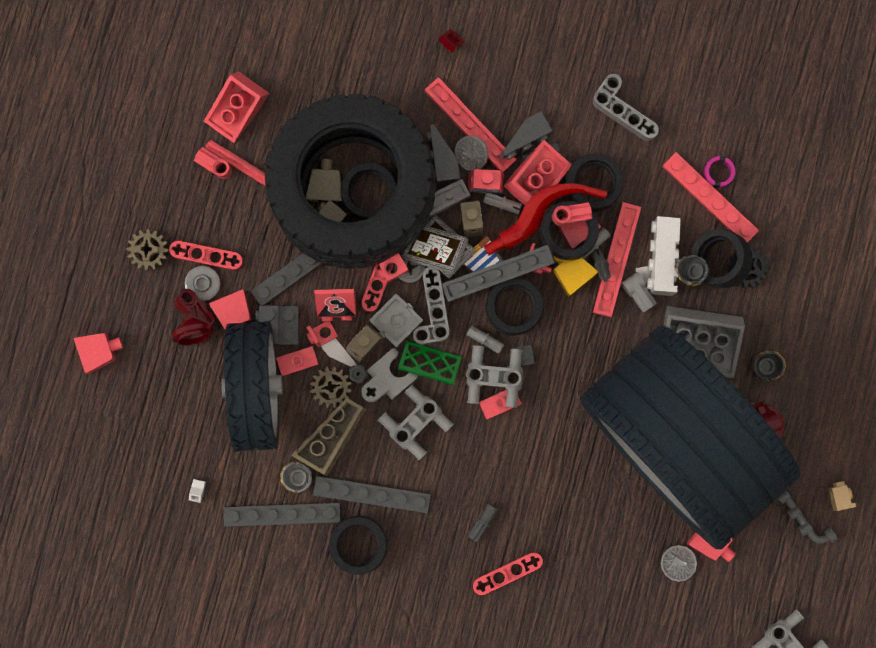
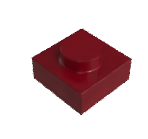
M452 29L444 33L438 40L451 53L460 48L464 43Z

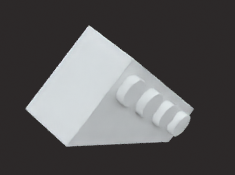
M657 216L651 224L654 240L650 241V251H653L652 259H649L648 262L651 278L647 279V289H650V294L673 296L677 293V286H674V283H676L678 278L675 264L678 263L679 249L676 248V245H679L680 218Z

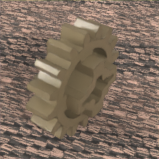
M147 229L145 234L142 230H139V236L133 234L134 241L129 240L128 243L131 244V247L126 248L127 251L131 252L127 257L134 259L131 263L133 265L138 263L137 268L140 270L144 266L146 271H149L150 267L156 270L157 264L163 266L161 260H167L164 253L169 252L168 249L164 248L168 243L166 241L162 242L164 236L160 235L157 237L158 232L154 231L151 234L150 229ZM152 238L157 240L160 247L153 245ZM143 239V242L140 245H137L138 242ZM149 246L152 251H149L147 254L144 252V249H147ZM136 254L143 256V262L137 258ZM156 255H159L154 261H152V258H154Z
M326 367V372L324 373L319 370V377L313 376L316 382H311L310 385L315 386V389H312L310 392L316 393L313 399H320L319 405L326 403V408H329L330 404H333V407L337 408L338 402L341 404L344 398L349 399L346 394L352 392L351 389H348L352 382L346 381L349 378L348 375L342 376V369L336 372V367H333L332 371ZM332 375L340 377L342 379V382H336L335 380H333ZM325 377L326 381L322 386H319V382ZM330 382L338 386L333 389L334 392L332 393L330 390L324 389L329 386ZM344 389L342 395L337 399L336 394L338 391ZM320 393L328 394L330 400L324 399Z

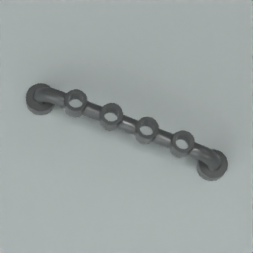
M787 490L778 498L781 504L786 503L789 507L786 512L792 520L797 519L800 525L797 528L803 537L808 535L813 542L818 544H824L828 541L833 544L839 540L830 527L823 531L825 535L818 536Z

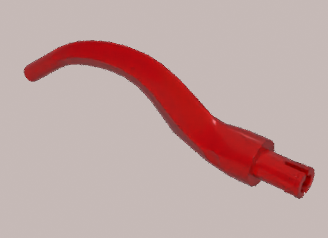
M573 183L558 184L544 188L530 198L518 221L513 226L499 233V238L483 247L488 256L505 247L509 250L525 241L540 227L548 205L559 197L573 193H585L605 199L607 191Z

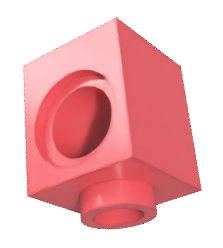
M399 253L380 263L381 269L378 270L382 279H387L388 282L409 272ZM388 265H397L398 269L396 273H388Z

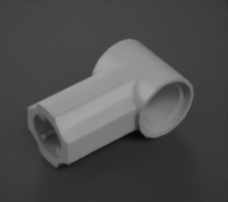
M638 272L621 282L626 293L630 297L632 296L642 313L657 304Z

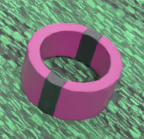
M724 156L712 158L703 170L704 179L714 188L727 186L735 176L733 162ZM722 162L728 166L730 175L727 181L716 182L710 177L709 168L712 163Z

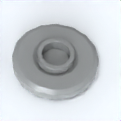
M466 136L457 142L455 157L458 160V164L468 171L481 169L487 163L489 157L488 148L482 139L476 136Z
M198 266L189 271L184 284L185 289H191L200 301H208L217 295L221 283L215 270L207 266Z
M681 545L668 548L662 555L660 562L665 576L678 582L686 581L692 577L697 567L694 553L689 548Z

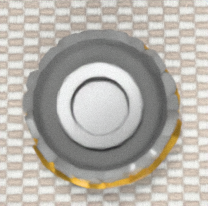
M298 461L288 463L280 473L282 485L292 492L300 493L305 491L312 482L309 467Z

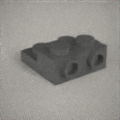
M259 306V310L255 312L256 322H271L275 345H299L298 306Z

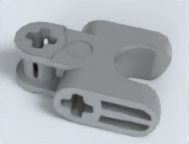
M396 348L391 349L367 370L372 379L363 386L361 391L362 397L367 402H376L385 393L393 400L418 378L419 375L408 373L404 377H395L391 374L390 365L398 356ZM368 388L371 390L376 389L375 397L367 396Z

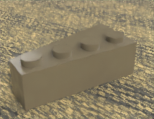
M346 398L291 456L328 476L367 409Z

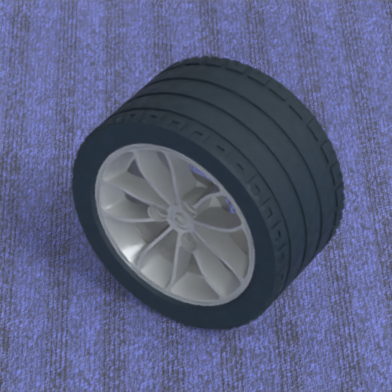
M657 326L649 334V337H645L630 351V354H626L612 367V371L604 374L593 384V388H589L581 396L580 401L585 410L622 455L669 506L715 549L722 550L731 541L732 537L735 538L750 524V520L754 521L769 507V503L772 504L787 490V486H792L800 478V468L796 460L758 411L704 355L669 327Z

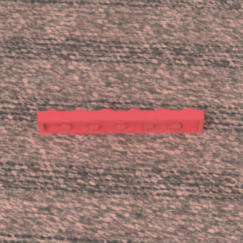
M439 77L424 90L466 136H476L483 140L488 148V160L498 170L504 172L516 161L514 157L510 160L506 158L501 161L498 157L505 147Z
M677 152L662 166L728 230L740 235L747 243L759 231Z
M625 202L622 203L607 257L611 278L607 282L601 280L593 313L612 317L641 211L639 206Z

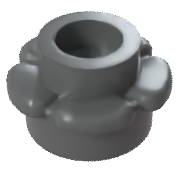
M363 365L352 366L349 370V378L352 382L362 383L368 376V372Z

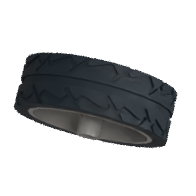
M251 322L248 325L247 323L227 324L224 344L225 378H222V396L226 398L231 445L234 452L252 451L255 448L258 450L277 449L279 437L278 395L283 394L282 375H277L275 343L271 322Z

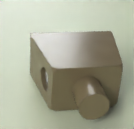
M321 159V169L312 170L306 195L308 202L323 203L325 201L327 203L331 200L333 203L343 204L340 193V171L332 170L333 160Z
M479 200L460 202L464 237L483 236V222Z
M368 324L347 345L346 351L356 361L361 363L383 339V336L376 328Z

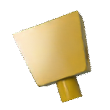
M554 257L559 265L553 272L568 297L598 273L583 258L562 260Z

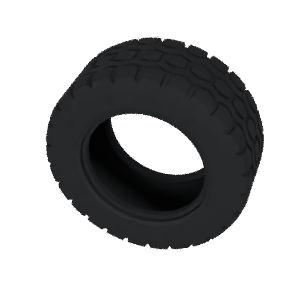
M361 94L330 96V99L326 100L323 98L311 103L310 107L306 106L298 111L293 119L290 118L281 128V133H278L271 146L272 151L269 152L267 157V170L265 171V186L267 188L266 193L269 204L288 239L308 257L314 260L317 259L325 265H335L338 268L344 269L372 267L373 264L377 263L379 265L394 255L404 252L408 248L407 246L409 244L412 245L419 237L420 231L425 228L435 201L436 181L432 156L420 129L416 127V124L409 116L404 113L402 114V111L390 103L386 104L384 100L372 96L367 98ZM345 143H364L384 152L393 161L398 170L397 186L391 200L379 213L359 222L344 223L322 216L306 199V184L311 168L322 154L333 147Z

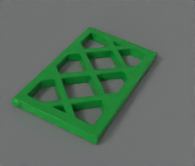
M406 340L398 369L454 385L462 356ZM411 346L418 348L420 351L411 354L408 348ZM426 352L438 354L439 357L431 360ZM422 354L427 362L418 365L414 357ZM449 357L457 361L455 364L449 365L445 358ZM411 360L415 367L411 368L403 364L405 361ZM442 360L446 368L438 371L433 363ZM430 365L434 373L422 371L421 368ZM449 371L452 378L442 377L441 374Z

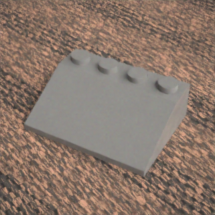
M667 306L663 326L669 327L687 340L725 377L734 378L745 329L743 317Z

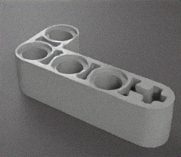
M617 74L608 75L594 95V107L642 140L652 141L659 132L658 125L616 97L615 95L622 85L621 77ZM614 80L617 83V87H609L608 81ZM604 96L607 102L604 104L599 103L597 97ZM613 107H621L622 113H614ZM629 117L637 118L638 124H630ZM642 122H643L644 125H643V127L641 128V130H639L638 128L640 127V125H641ZM651 128L652 132L649 135H647V130Z
M428 267L423 272V283L431 325L415 329L413 338L420 345L443 342L449 337V325L439 270ZM429 272L437 275L434 277V285L438 283L439 286L427 288V285H431L430 278H426ZM432 290H437L440 293V297L433 300L429 297V293ZM435 309H440L443 312V316L436 319L433 317L432 312ZM444 328L446 335L442 338L437 337L435 334L436 329ZM425 331L428 335L427 339L424 341L418 340L416 337L417 333Z

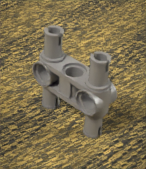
M472 345L471 363L469 362L466 372V384L469 386L467 403L479 404L480 387L486 385L505 387L507 389L505 407L517 408L518 391L522 389L523 367H521L523 350L510 349V364L507 368L484 366L483 354L485 347ZM475 369H478L481 374L477 380H473L471 377V373ZM512 373H517L519 376V380L515 384L509 381V376Z
M412 384L404 393L417 404L414 411L401 424H397L386 412L377 421L390 432V437L402 449H408L420 460L427 451L415 441V437L430 421H434L446 433L454 424L442 413V408L429 396H424ZM431 403L434 405L435 410L432 414L424 412L425 404ZM398 432H407L408 439L405 442L398 441Z
M794 610L786 619H781L770 625L764 637L752 648H770L772 645L777 648H804L791 633V629L803 620L804 617L798 610ZM776 628H781L782 635L779 638L774 636ZM820 640L812 648L829 647L824 643L823 640Z

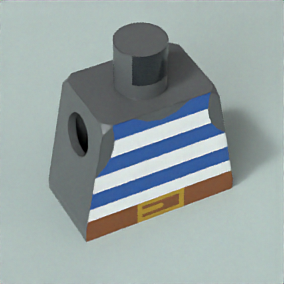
M486 236L474 247L475 252L463 266L470 272H475L503 260L498 252L488 256L483 246L491 241Z

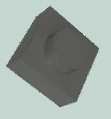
M531 345L512 348L523 350L521 366L535 364Z

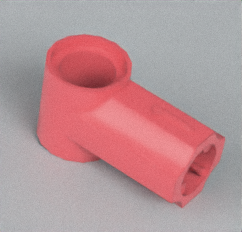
M204 147L195 155L194 162L219 178L227 179L231 176V165ZM226 165V171L218 173L219 167Z
M589 202L559 206L552 214V220L558 226L592 219ZM557 212H564L566 220H559Z

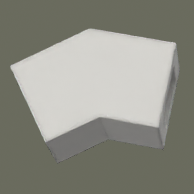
M193 479L189 493L190 501L201 503L206 486L205 481Z

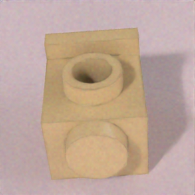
M844 481L833 483V487L828 488L833 511L856 507L855 503H851V499H853L852 491L845 485Z

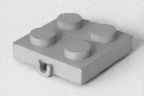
M395 294L369 321L380 331L379 333L383 338L386 337L397 348L423 319L413 310L414 308L409 303L407 304L401 297Z

